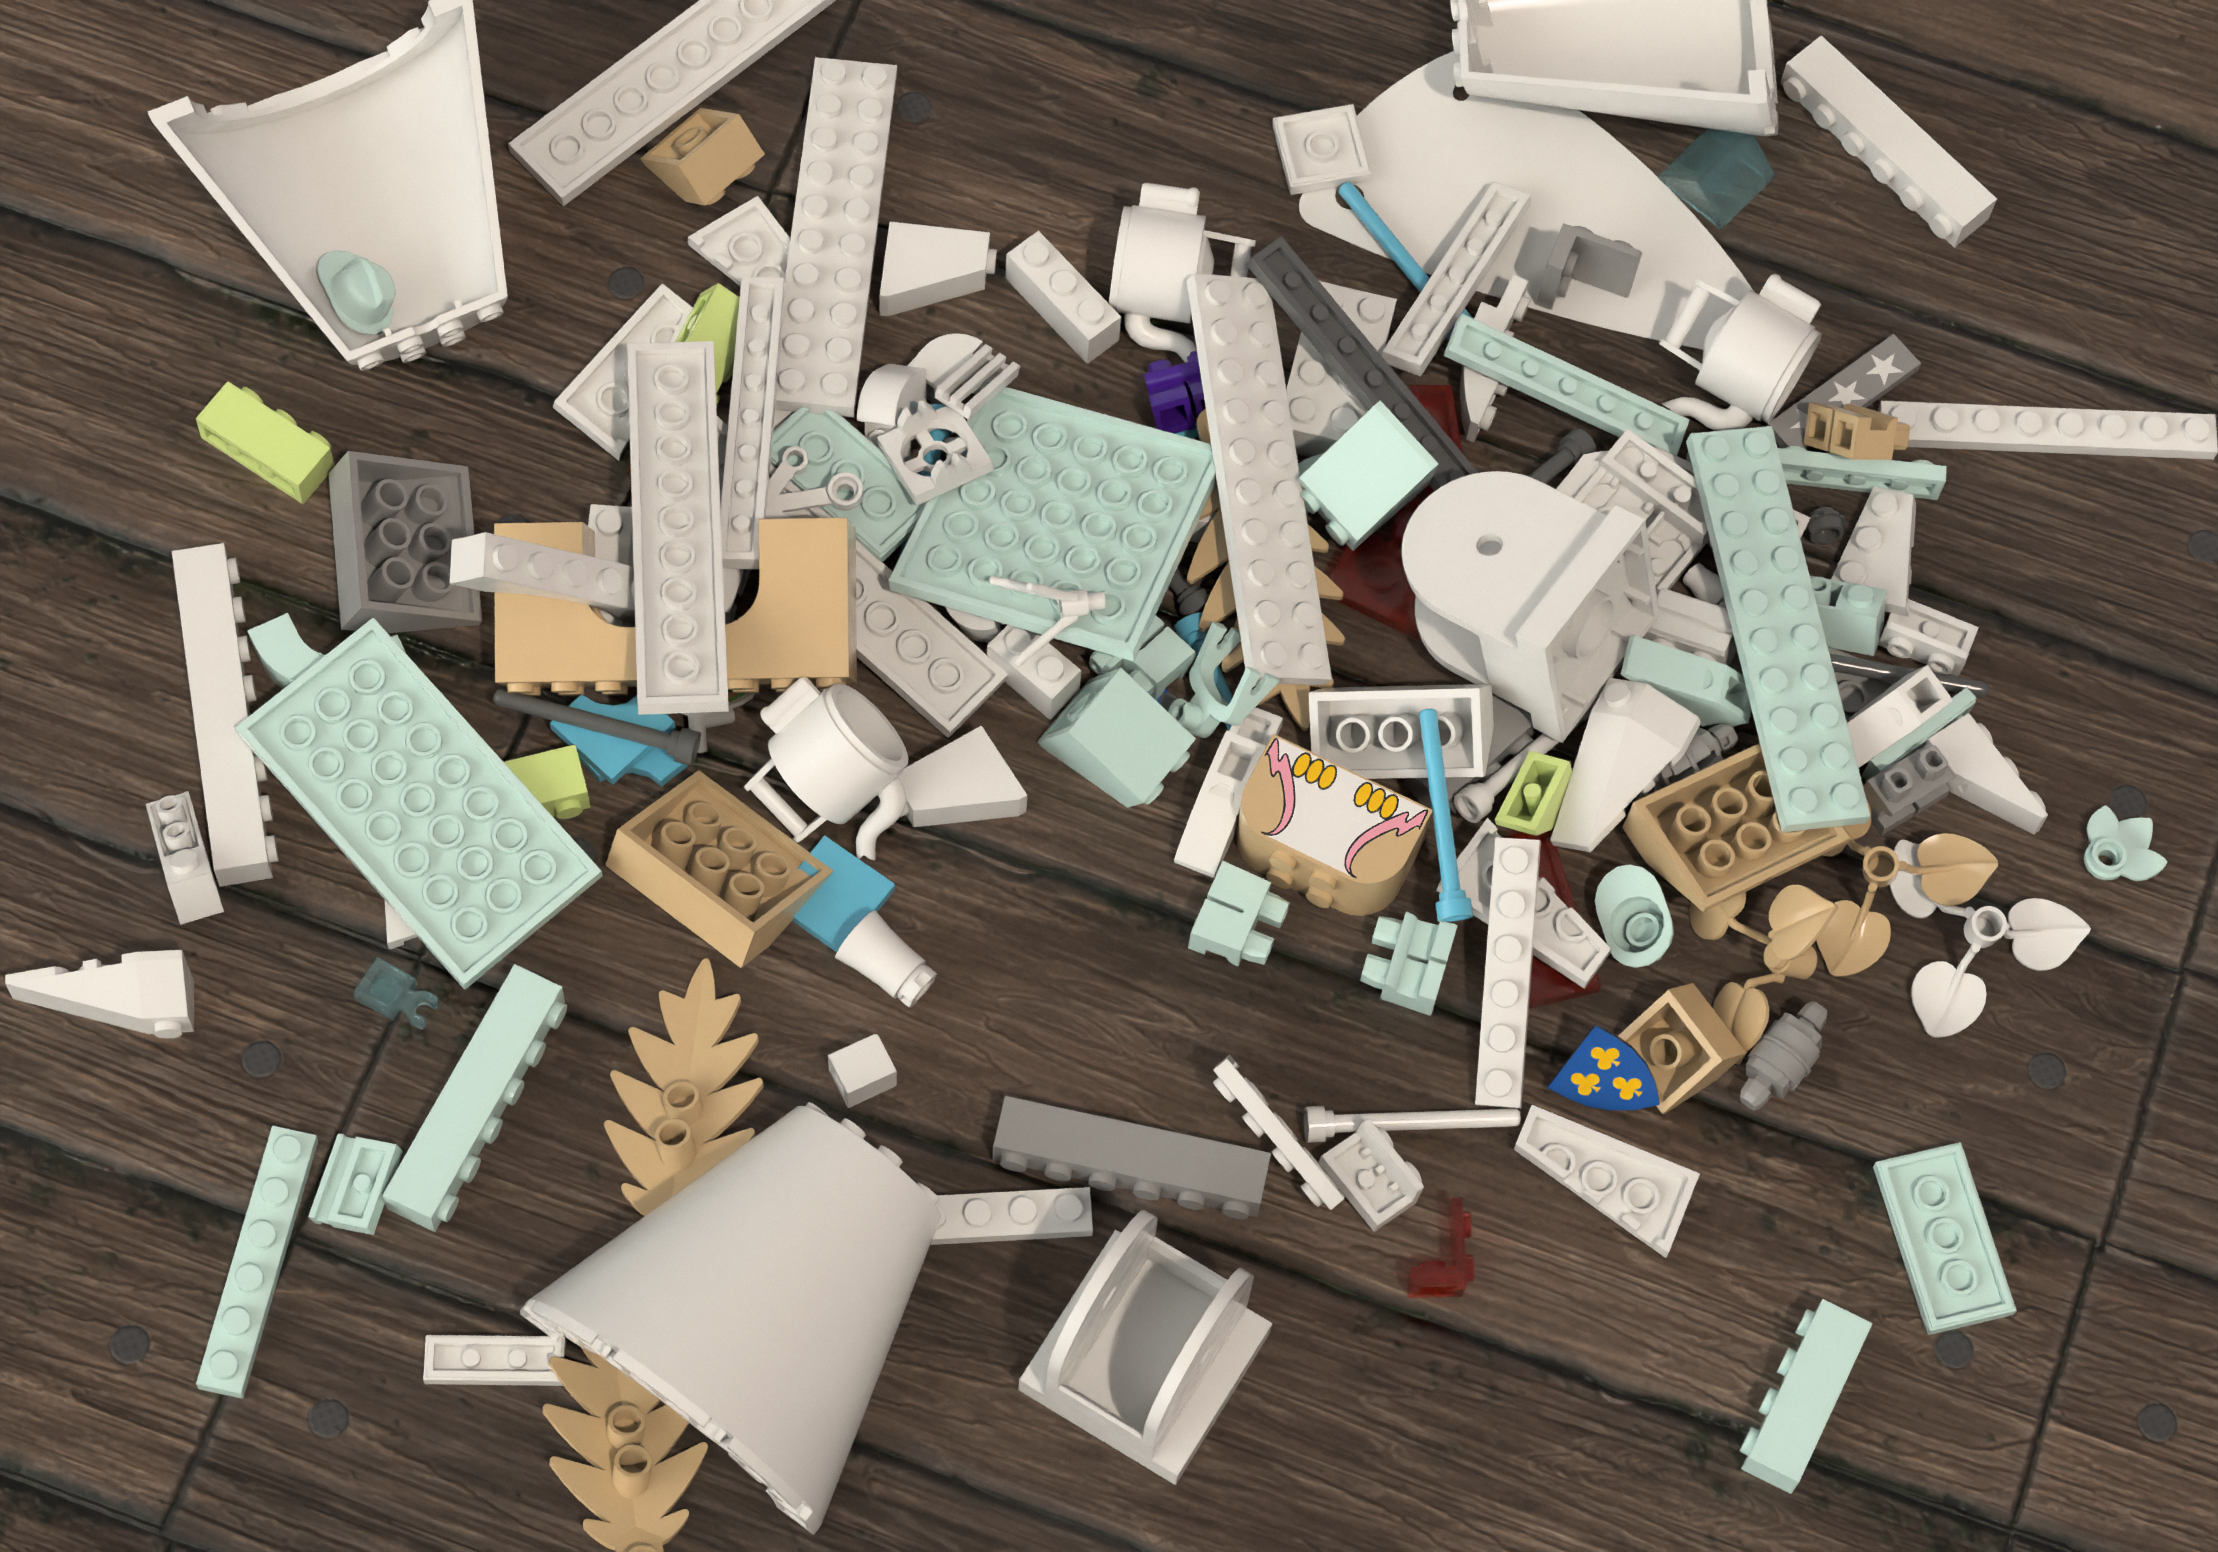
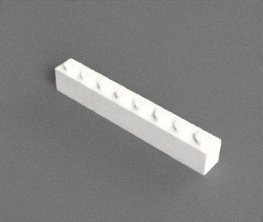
M224 543L172 551L214 872L220 887L273 878L271 862L279 861L275 835L267 836L265 822L273 821L269 794L261 795L260 782L268 780L266 765L237 734L235 729L236 726L251 715L249 702L257 701L253 675L245 676L243 662L251 661V654L247 635L240 636L238 623L246 622L242 596L234 597L233 584L240 583L236 557L228 558Z

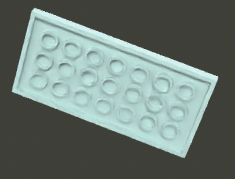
M374 618L370 619L235 727L237 734L464 990L603 876L598 866Z

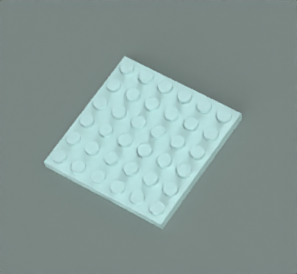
M1005 387L972 418L967 420L968 425L992 460L994 471L927 501L888 580L890 591L1041 635L1061 619L1057 600L992 585L989 582L991 576L1024 583L1042 584L1064 591L1086 589L1087 593L1103 592L1105 596V609L1089 611L1087 616H1078L1076 622L1063 629L1054 638L1135 661L1216 484L1217 479L1212 446L1209 443ZM968 450L959 454L966 458Z

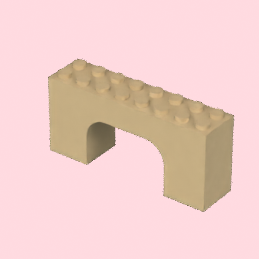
M848 518L759 519L758 594L751 608L742 617L734 622L725 624L728 690H733V693H759V685H771V689L784 693L802 677H807L812 684H816V688H819L821 692L836 683L844 685L857 684L855 526ZM583 522L494 523L495 535L595 557V531ZM495 592V683L506 687L507 693H518L531 697L541 696V689L551 688V692L558 693L559 696L584 695V688H595V691L602 692V695H628V687H637L635 627H619L609 624L599 608L536 595Z

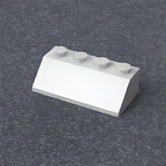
M1492 684L1321 688L1309 692L1311 752L1367 779L1428 778L1419 712L1432 708L1437 711L1445 777H1484L1494 729Z

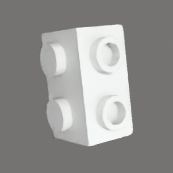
M1908 599L1910 603L1909 617L1890 613L1878 645L1887 648L1896 657L1912 658L1927 664L1934 672L1954 676L1960 675L1979 627Z
M1367 1118L1360 1123L1356 1133L1323 1154L1318 1163L1375 1232L1416 1204L1424 1186L1418 1170L1410 1162H1404L1395 1151L1388 1133L1383 1128L1376 1127Z

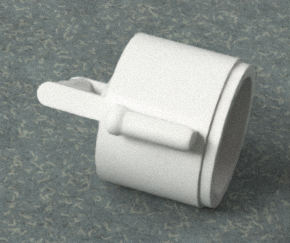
M1144 183L1142 184L1139 206L1123 207L1109 304L1114 310H1117V313L1124 314L1125 328L1130 338L1138 345L1153 350L1176 352L1184 362H1188L1187 356L1192 351L1197 350L1194 342L1183 334L1152 325L1150 318L1190 323L1192 314L1186 280L1194 273L1213 274L1214 258L1208 238L1235 243L1230 276L1247 277L1248 267L1246 264L1250 260L1252 246L1255 247L1256 240L1205 230L1206 216L1197 215L1200 196L1197 188L1191 187L1187 189Z
M1773 274L1768 278L1760 294L1750 290L1741 301L1696 279L1694 291L1666 339L1662 338L1659 344L1700 370L1695 384L1729 403L1730 406L1727 409H1722L1692 397H1680L1661 404L1683 417L1690 416L1714 431L1743 429L1753 418L1769 424L1793 391L1818 346L1822 333L1815 330L1816 327L1811 325V322L1821 307V303L1783 281L1777 274ZM1712 293L1735 305V307L1713 323L1705 337L1702 363H1700L1679 348Z
M807 677L799 678L772 704L761 710L762 720L776 733L770 738L768 743L771 759L743 787L747 792L751 790L794 836L792 839L796 843L803 840L826 820L836 824H845L873 798L878 796L880 798L878 807L860 826L856 837V857L860 859L865 855L871 860H876L875 845L877 837L898 820L903 814L906 804L905 788L898 778L908 765L909 760L904 743L880 710L855 689L841 683H836L820 692ZM774 765L793 792L808 807L819 814L808 825L763 778Z

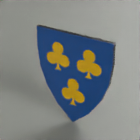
M1596 1023L1547 1087L1565 1098L1582 1105L1610 1111L1638 1110L1660 1105L1656 1081L1646 1061L1630 1044Z

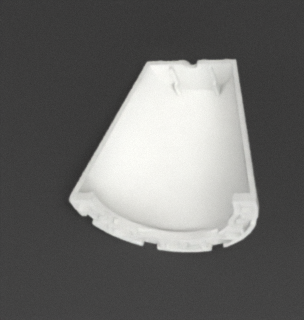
M473 0L428 1L427 10L421 18L424 28L419 29L416 27L407 31L387 46L388 51L360 61L316 82L274 95L247 106L246 102L219 105L211 108V112L207 113L203 104L195 103L186 96L148 111L152 123L346 361L351 365H358L360 371L374 368L385 361L401 357L403 363L414 361L426 354V348L440 342L442 347L454 345L466 338L464 331L480 322L493 320L504 313L502 306L506 303L508 296ZM334 250L348 251L382 266L390 274L396 290L392 304L394 315L390 326L382 329V333L376 335L360 334L349 329L338 318L317 273L318 261L325 253Z
M1450 0L1453 20L1458 21L1457 29H1452L1454 52L1459 54V62L1453 63L1456 86H1464L1467 94L1766 137L1778 134L1776 71L1767 0Z
M808 1102L806 1106L794 1108L530 1298L521 1308L520 1315L556 1342L565 1335L573 1343L593 1354L597 1353L623 1374L652 1393L700 1432L726 1450L728 1455L755 1480L768 1487L766 1492L772 1498L776 1507L814 1535L821 1526L941 1214L935 1205L939 1197L923 1184H916L899 1168L903 1163L899 1156L883 1145L878 1150L863 1139L866 1136L865 1132L852 1121L844 1118L841 1123H838L819 1107Z

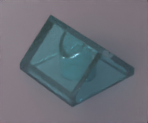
M1708 128L1659 175L1658 179L1721 230L1774 178L1775 173L1754 135Z

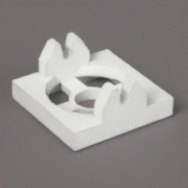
M923 400L919 401L917 413L911 414L907 407L904 408L897 420L898 428L877 437L879 448L916 506L994 471L992 460L964 417L948 406L934 410L929 403ZM935 429H947L957 433L960 437L949 443H944L942 441H934L929 432ZM916 438L921 446L918 457L904 463V448L909 441ZM939 449L948 454L944 462L940 459L935 465H931L924 460L926 453L931 450ZM968 450L966 458L959 454ZM922 470H925L929 472L931 476H922L917 473Z

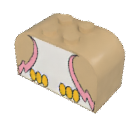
M1273 734L1243 790L1236 831V843L1246 863L1254 870L1266 875L1267 880L1273 885L1282 889L1293 888L1305 894L1311 903L1321 908H1329L1330 906L1349 915H1370L1386 908L1397 896L1425 842L1433 810Z

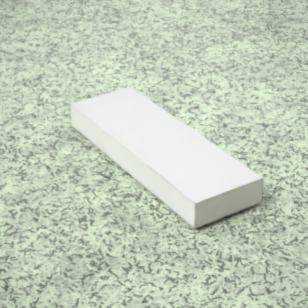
M426 1335L423 1380L425 1384L563 1386L550 1368L549 1359L551 1356L565 1359L566 1340L563 1337L559 1338L556 1342L549 1336Z

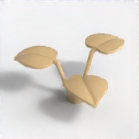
M1867 801L1870 812L1868 821L1864 824L1842 826L1850 837L1849 842L1823 854L1826 857L1836 856L1848 845L1853 851L1864 855L1862 871L1864 878L1869 883L1861 908L1856 903L1848 900L1835 902L1839 908L1816 940L1828 972L1834 977L1854 975L1872 966L1884 954L1890 942V922L1884 915L1877 912H1869L1877 887H1885L1894 882L1898 871L1922 875L1921 888L1930 900L1943 906H1957L1969 901L1980 891L1988 878L1997 869L1998 860L1979 843L1960 835L1948 833L1928 837L1919 845L1917 857L1921 867H1915L1907 864L1905 861H1899L1896 853L1888 847L1878 846L1872 849L1868 846L1864 847L1856 843L1855 839L1863 837L1871 825V808Z
M1789 885L1778 893L1769 911V923L1773 930L1769 932L1768 936L1739 923L1734 918L1744 908L1746 902L1745 892L1705 912L1690 902V923L1694 932L1699 937L1706 940H1717L1725 934L1728 926H1730L1734 930L1767 945L1763 957L1766 966H1768L1772 974L1748 979L1744 987L1734 982L1726 984L1719 992L1713 1005L1714 1011L1746 1053L1761 1038L1769 1019L1768 1000L1761 990L1755 989V987L1771 982L1781 984L1784 982L1785 976L1801 980L1809 978L1817 965V954L1811 945L1822 934L1839 908L1838 905L1823 898L1808 887ZM1744 1056L1735 1064L1740 1065Z

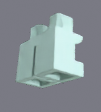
M1155 615L1135 661L1095 650L1090 656L1089 666L1098 675L1113 671L1118 667L1122 668L1147 693L1157 700L1169 684L1177 678L1181 680L1190 672L1194 665L1196 651L1168 626L1164 629L1165 623Z
M1222 861L1208 892L1207 899H1205L1190 933L1188 949L1205 954L1206 951L1226 957L1230 963L1239 966L1242 958L1265 965L1272 949L1274 938L1254 931L1258 920L1280 929L1287 915L1290 902L1269 892L1271 882Z
M1408 912L1405 913L1403 921L1379 916L1371 943L1393 949L1394 953L1391 960L1368 954L1360 981L1382 989L1380 998L1382 1000L1431 1016L1458 925L1448 922H1440L1439 925L1420 921L1417 920L1415 915Z

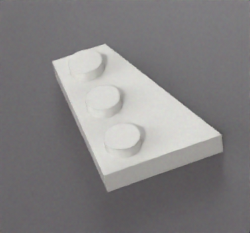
M1876 486L1873 487L1831 580L1885 589V611L1908 617L1910 606L1908 593L1912 576L1910 567L1911 548L1914 547L1916 501L1913 494Z

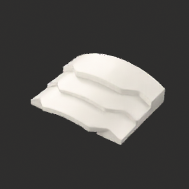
M1629 429L1623 433L1609 451L1583 454L1577 464L1556 488V490L1606 515L1616 504L1645 519L1657 596L1662 588L1668 590L1672 588L1710 539L1695 477Z

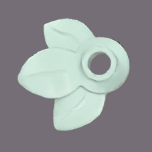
M2103 806L2090 817L2087 824V834L2090 841L2084 853V863L2087 870L2101 880H2114L2123 876L2134 881H2144L2159 874L2166 866L2167 860L2160 854L2148 850L2153 832L2152 819L2130 818L2119 822L2109 807ZM2104 855L2109 857L2112 865L2103 864L2098 856Z

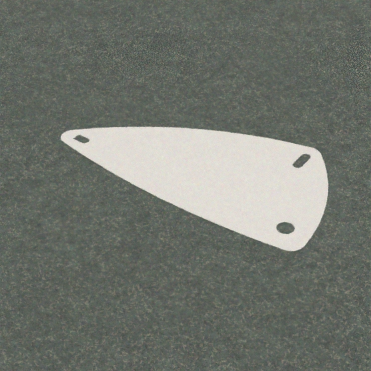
M1454 51L1429 62L1399 80L1357 115L1372 177L1371 181L1353 185L1358 186L1363 191L1365 200L1423 271L1429 275L1434 273L1492 182H1496L1530 194L1531 203L1528 211L1476 291L1502 299L1514 274L1529 281L1525 297L1531 299L1528 308L1610 330L1661 341L1662 338L1666 339L1694 291L1696 279L1740 301L1750 290L1753 291L1719 243L1686 205L1635 155L1581 111L1470 94L1464 101L1456 100L1453 97V90L1456 85L1453 63L1459 62V54H1455ZM1339 187L1302 194L1299 202V212L1308 224L1365 250L1393 260L1352 209H1345L1337 203L1335 194ZM1563 223L1573 227H1585L1595 235L1612 241L1620 240L1627 242L1633 248L1642 252L1629 297H1622L1572 279L1565 298L1557 295L1552 310L1536 305L1545 269ZM1711 293L1682 345L1704 350L1705 337L1713 323L1734 308L1735 305Z

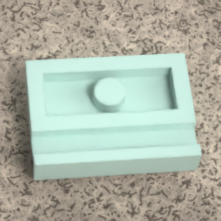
M338 1133L308 1217L315 1224L321 1225V1223H325L335 1228L374 1235L385 1204L383 1193L397 1170L403 1153L401 1148L397 1144L360 1137L354 1139Z

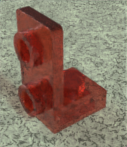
M1452 1197L1448 1208L1451 1266H1445V1263L1442 1261H1424L1419 1263L1418 1267H1411L1407 1279L1408 1298L1463 1297L1467 1282L1474 1281V1259L1472 1254H1465L1464 1239L1471 1238L1470 1211H1463L1462 1197Z

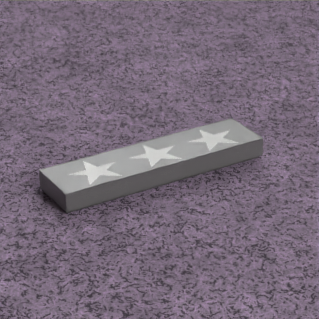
M1892 334L1773 419L1767 426H1772L1775 441L1781 448L1799 446L1808 450L1811 446L1804 444L1809 402L1826 403L1839 408H1843L1846 404L1867 408L1917 372L1921 363Z

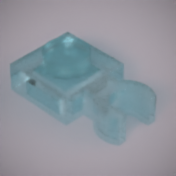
M378 957L353 993L356 1001L392 1021L401 1010L406 1013L410 1024L419 1029H424L427 1023L423 1016L415 1013L416 1009L420 1005H428L435 1010L439 1007L437 997L431 992L413 991L417 985L416 978Z

